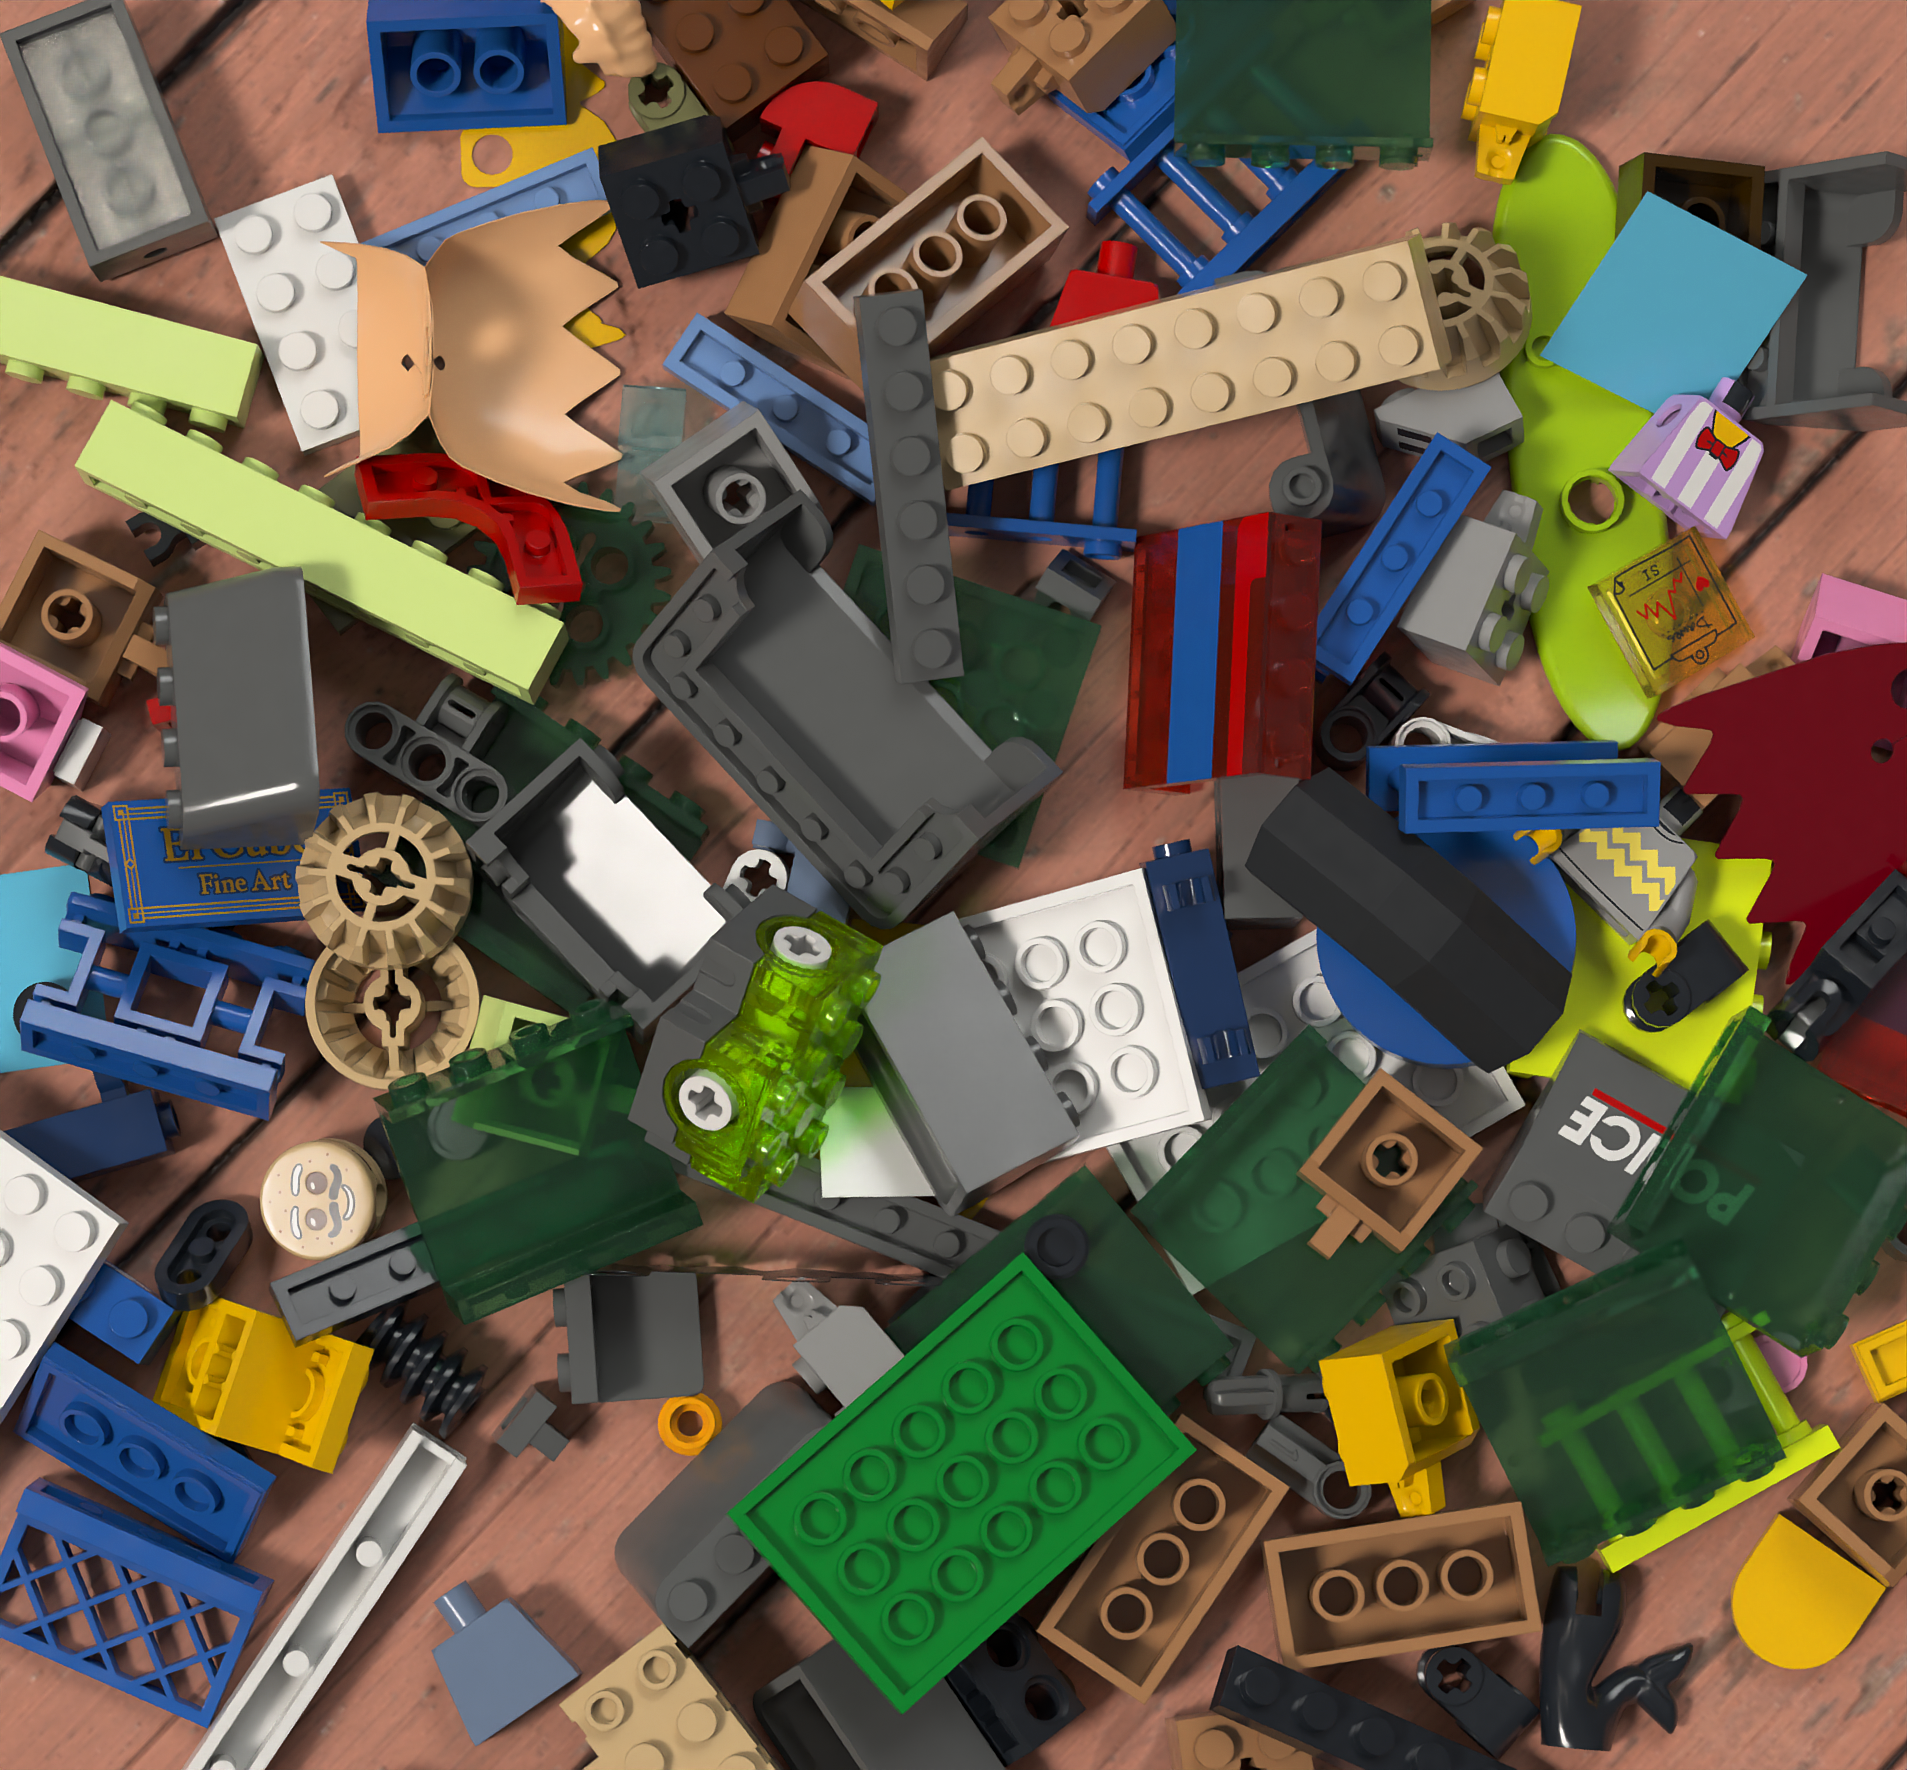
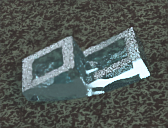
M623 385L618 435V449L623 455L622 459L618 461L615 506L621 508V511L614 512L615 520L673 524L639 472L684 442L686 389Z

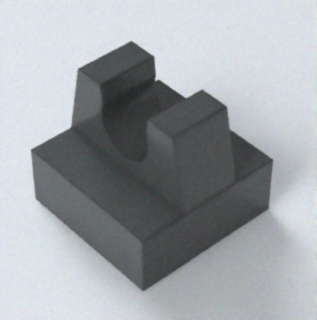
M1062 549L1046 568L1035 587L1038 590L1031 611L1042 617L1054 602L1061 603L1070 610V619L1063 631L1075 637L1100 609L1117 581L1067 550Z
M532 1384L491 1434L496 1443L516 1458L530 1443L553 1462L570 1442L562 1432L547 1421L557 1406Z

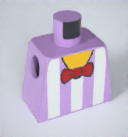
M1723 377L1709 400L1700 395H1672L1661 405L1613 461L1608 471L1651 504L1661 509L1668 517L1694 537L1727 539L1764 453L1763 443L1739 424L1753 401L1754 394L1739 382Z

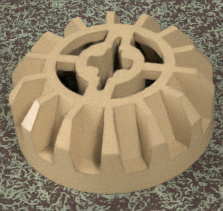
M1445 222L1442 223L1441 236L1422 238L1427 259L1453 255L1451 260L1441 259L1428 262L1453 360L1439 370L1398 379V381L1412 387L1437 391L1469 387L1485 381L1500 372L1522 349L1529 335L1532 322V304L1526 272H1523L1520 268L1517 253L1514 249L1506 244L1497 243L1495 245L1491 232L1480 227L1473 228L1468 236H1462L1456 223ZM1418 227L1405 232V237L1419 234ZM1467 258L1472 259L1481 268L1485 277L1483 290L1469 284L1468 275L1462 267Z
M378 792L364 794L361 799L346 805L339 804L329 811V816L314 830L313 836L304 841L305 849L300 865L296 866L295 875L300 899L299 906L304 918L316 936L325 946L342 959L352 964L375 970L408 968L438 954L455 938L462 928L471 907L474 891L471 859L464 842L450 822L439 811H435L416 798L404 794L402 796L382 795ZM389 833L385 848L369 850L359 858L344 854L351 844L366 835ZM400 836L411 842L420 852L426 867V878L414 875L413 870L403 857L395 852ZM386 865H391V872L395 877L403 882L405 886L413 889L399 885L397 888L386 887L383 890L382 896L377 895L376 887L362 874L357 872L371 875V873L382 874ZM336 877L342 882L354 885L355 891L367 904L363 918L349 910L342 901L337 888ZM409 902L416 904L411 911L398 919L385 922L374 921L376 911L390 913L400 910Z
M401 916L378 917V918H374V921H376V922L391 921V920L398 919V918H400ZM453 940L432 958L414 965L433 979L439 989L442 1001H425V996L418 986L409 980L408 968L380 970V977L373 981L366 990L364 1002L354 1003L360 984L375 969L352 964L336 955L328 947L323 950L309 976L305 996V1010L308 1027L314 1043L331 1066L358 1084L384 1092L413 1091L424 1088L426 1084L445 1076L457 1067V1063L470 1047L482 1003V995L472 963ZM395 984L398 986L400 995L406 1000L411 1001L410 1009L400 1010L399 1021H396V1030L392 1024L391 1016L385 1011L379 1010L380 1002H386L391 999V990L395 989ZM442 1011L439 1024L430 1038L418 1047L410 1049V1033L419 1028L425 1019L426 1012ZM354 1014H366L371 1023L382 1031V1047L386 1050L374 1046L362 1035L356 1024Z

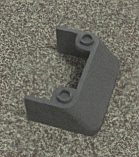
M1884 151L1765 171L1760 250L1807 274V277L1737 379V382L1744 385L1754 394V399L1742 419L1765 425L1862 432L1907 427V401L1892 398V387L1887 376L1883 372L1869 367L1855 368L1862 247L1880 245L1889 240L1897 231L1903 214L1904 192L1907 191V157Z

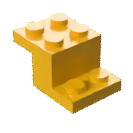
M217 1297L212 1303L201 1309L182 1312L152 1401L201 1431L278 1454L308 1467L333 1474L338 1456L344 1450L348 1440V1427L359 1394L365 1388L368 1381L369 1364L374 1349L332 1334H327L295 1348L281 1317Z

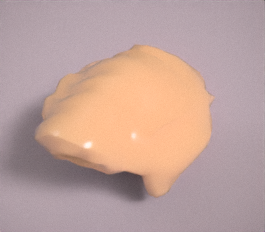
M540 0V2H545L550 6L554 13L561 18L568 29L578 38L579 46L572 54L574 62L598 63L606 76L623 78H644L657 69V57L652 50L651 34L646 30V21L641 14L639 0Z

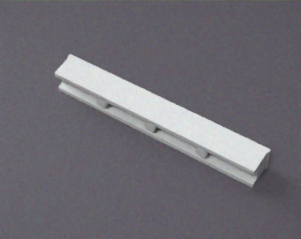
M414 1422L412 1423L181 1770H265L467 1466L465 1461L467 1457Z

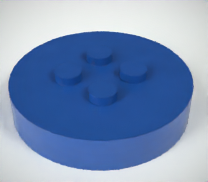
M1516 831L1413 833L1481 889L1572 974L1576 955V925L1572 901L1558 869L1549 856L1535 865L1529 861L1539 851L1535 841L1529 836H1523L1515 841L1513 835ZM1317 927V954L1325 984L1343 1017L1365 1040L1382 1052L1414 1065L1440 1069L1476 1066L1387 984Z

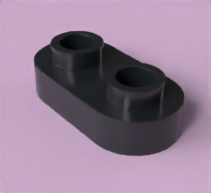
M213 1200L200 1205L190 1213L155 1268V1281L163 1302L178 1311H193L209 1305L219 1296L253 1241L252 1228L248 1214L243 1206L231 1200Z

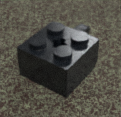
M699 116L598 146L599 178L638 289L760 254L758 230L752 213L764 208L762 200L790 191L791 188L790 177L782 153L750 160L747 153L733 155L721 118L717 116Z

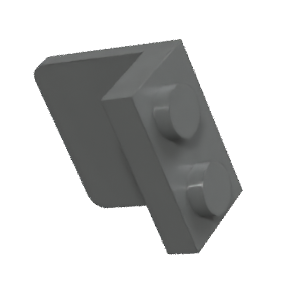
M1507 1224L1485 1232L1460 1245L1389 1269L1379 1277V1286L1395 1325L1446 1319L1454 1320L1468 1380L1520 1363L1562 1342L1556 1327L1554 1312L1544 1297L1532 1267L1529 1249L1522 1241L1518 1230Z
M611 1272V1273H604V1274H637V1273H630V1272ZM651 1272L649 1276L641 1277L585 1275L581 1273L563 1274L564 1288L553 1289V1309L555 1326L567 1327L569 1353L557 1354L559 1390L560 1392H571L572 1404L694 1396L703 1390L704 1371L698 1285L695 1273Z

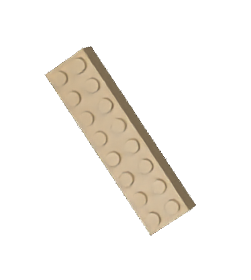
M1421 233L930 357L945 491L1441 369L1453 359Z

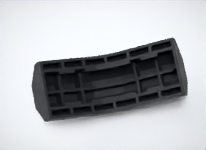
M1330 767L1295 785L1261 825L1245 864L1248 871L1366 966L1481 1070L1489 1074L1529 1054L1563 1014L1572 974L1473 882L1415 834H1405L1400 831L1399 822Z

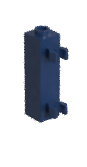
M1190 839L1152 847L1155 860L1139 863L1140 868H1145L1178 1008L1201 1088L1207 1089L1259 1077L1260 1072L1209 848L1192 851Z
M95 1071L92 1072L102 1103L3 1131L73 1183L176 1154L172 1139L181 1136L177 1114L170 1099L161 1102L159 1092L152 1089L130 1094L127 1080Z

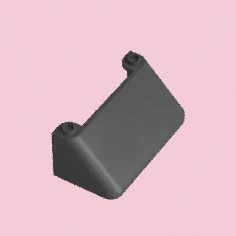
M800 489L710 551L636 641L633 648V663L636 672L649 689L854 911L873 927L892 929L914 913L1045 792L1063 771L1042 748L1033 741L1023 737H1011L992 751L928 681L908 684L896 682L891 641L820 566L833 546V532L824 514Z

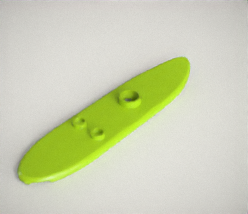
M1548 134L1541 141L1525 150L1512 184L1502 185L1492 232L1495 245L1497 243L1510 245L1517 253L1520 268L1527 275L1532 304V322L1526 342L1517 356L1499 372L1501 379L1523 416L1524 442L1508 451L1512 492L1536 500L1543 508L1532 552L1549 570L1547 575L1549 589L1542 607L1538 612H1532L1529 620L1546 677L1564 712L1577 729L1591 741H1617L1618 751L1630 748L1637 743L1650 726L1660 703L1668 662L1653 671L1613 595L1614 578L1630 567L1670 547L1667 515L1608 471L1613 461L1654 413L1540 356L1614 243L1617 192L1597 158L1583 144L1571 137L1561 134ZM1585 480H1590V483L1597 485L1599 483L1606 485L1612 492L1615 501L1614 510L1610 518L1604 523L1597 525L1578 519L1572 512L1568 502V495L1575 485L1581 484ZM1670 549L1616 578L1618 582H1623V586H1625L1624 592L1616 595L1654 668L1669 659L1671 640H1668L1667 637L1671 635L1672 617L1660 606L1658 618L1647 608L1648 620L1638 614L1636 610L1646 616L1644 603H1646L1656 613V601H1658L1672 614L1668 590H1672L1671 573L1633 596H1629L1671 571ZM1655 564L1657 565V568H1656V567H1652V570H1656V569H1657V570L1659 571V575H1657V576H1654L1653 573H1654V574H1657L1658 572H1657V571L1652 572L1651 569H1650V567H1651L1652 565H1655ZM1645 569H1647L1646 572H1647L1649 578L1652 577V578H1651L1650 580H1648V581H1646V580L1648 579L1647 576H1646V574H1645V573H1642V571H1644ZM1616 583L1615 592L1619 593L1623 588Z

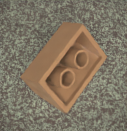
M798 0L928 81L968 20V3L963 0H905L893 10L889 9L880 0Z
M805 145L790 176V191L782 193L759 240L760 254L751 257L724 314L763 340L851 380L788 314V311L805 279L910 194L854 155Z

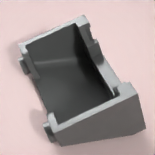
M1244 271L1216 278L1213 285L1265 272ZM1360 389L1297 404L1308 454L1296 456L1282 462L1273 472L1269 483V499L1273 512L1269 514L1268 532L1291 531L1292 546L1366 527L1372 524L1380 515L1386 500L1385 484Z
M579 738L465 841L467 853L471 859L472 867L484 882L616 1022L639 1044L644 1045L655 1035L660 1017L669 1009L679 1004L681 999L693 990L705 957L704 953L709 938L747 907L751 901L734 884L729 885L725 890L716 883L711 885L625 795L624 787L618 780L625 774V770L616 758L602 745L599 744L592 750Z

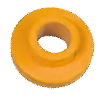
M702 1393L694 1396L671 1397L666 1401L659 1413L658 1431L660 1437L669 1449L685 1456L698 1455L722 1431L721 1412L716 1403ZM695 1411L701 1416L703 1426L697 1435L686 1436L679 1430L678 1420L684 1412Z

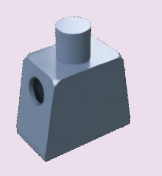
M465 1580L433 1602L454 1632V1635L434 1648L432 1653L475 1746L484 1742L582 1673L578 1665L511 1597L506 1598L489 1611H486Z

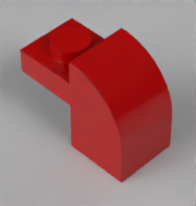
M814 81L794 85L774 97L763 110L760 116L761 132L776 138L777 141L775 144L765 141L756 158L782 153L789 177L805 145L851 154L860 159L879 119L878 103L845 87L829 82ZM782 194L763 201L776 206Z

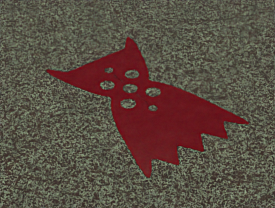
M1907 642L1870 645L1824 654L1696 696L1665 709L1656 718L1657 721L1669 725L1710 730L1713 734L1710 744L1683 787L1685 794L1741 795L1743 798L1734 820L1715 852V857L1717 859H1768L1774 862L1771 874L1746 918L1749 924L1798 921L1804 922L1806 925L1790 962L1785 979L1786 985H1791L1804 973L1813 962L1821 947L1895 869L1902 875L1907 872V708L1897 705L1891 693L1895 677L1901 671L1907 669ZM1887 739L1892 743L1893 754L1886 762L1878 763L1872 758L1871 748L1877 740Z

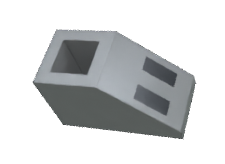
M1499 373L1478 384L1455 390L1401 389L1386 398L1380 407L1374 409L1377 437L1382 446L1419 457L1423 455L1437 432L1483 462L1497 457L1524 442L1523 416Z

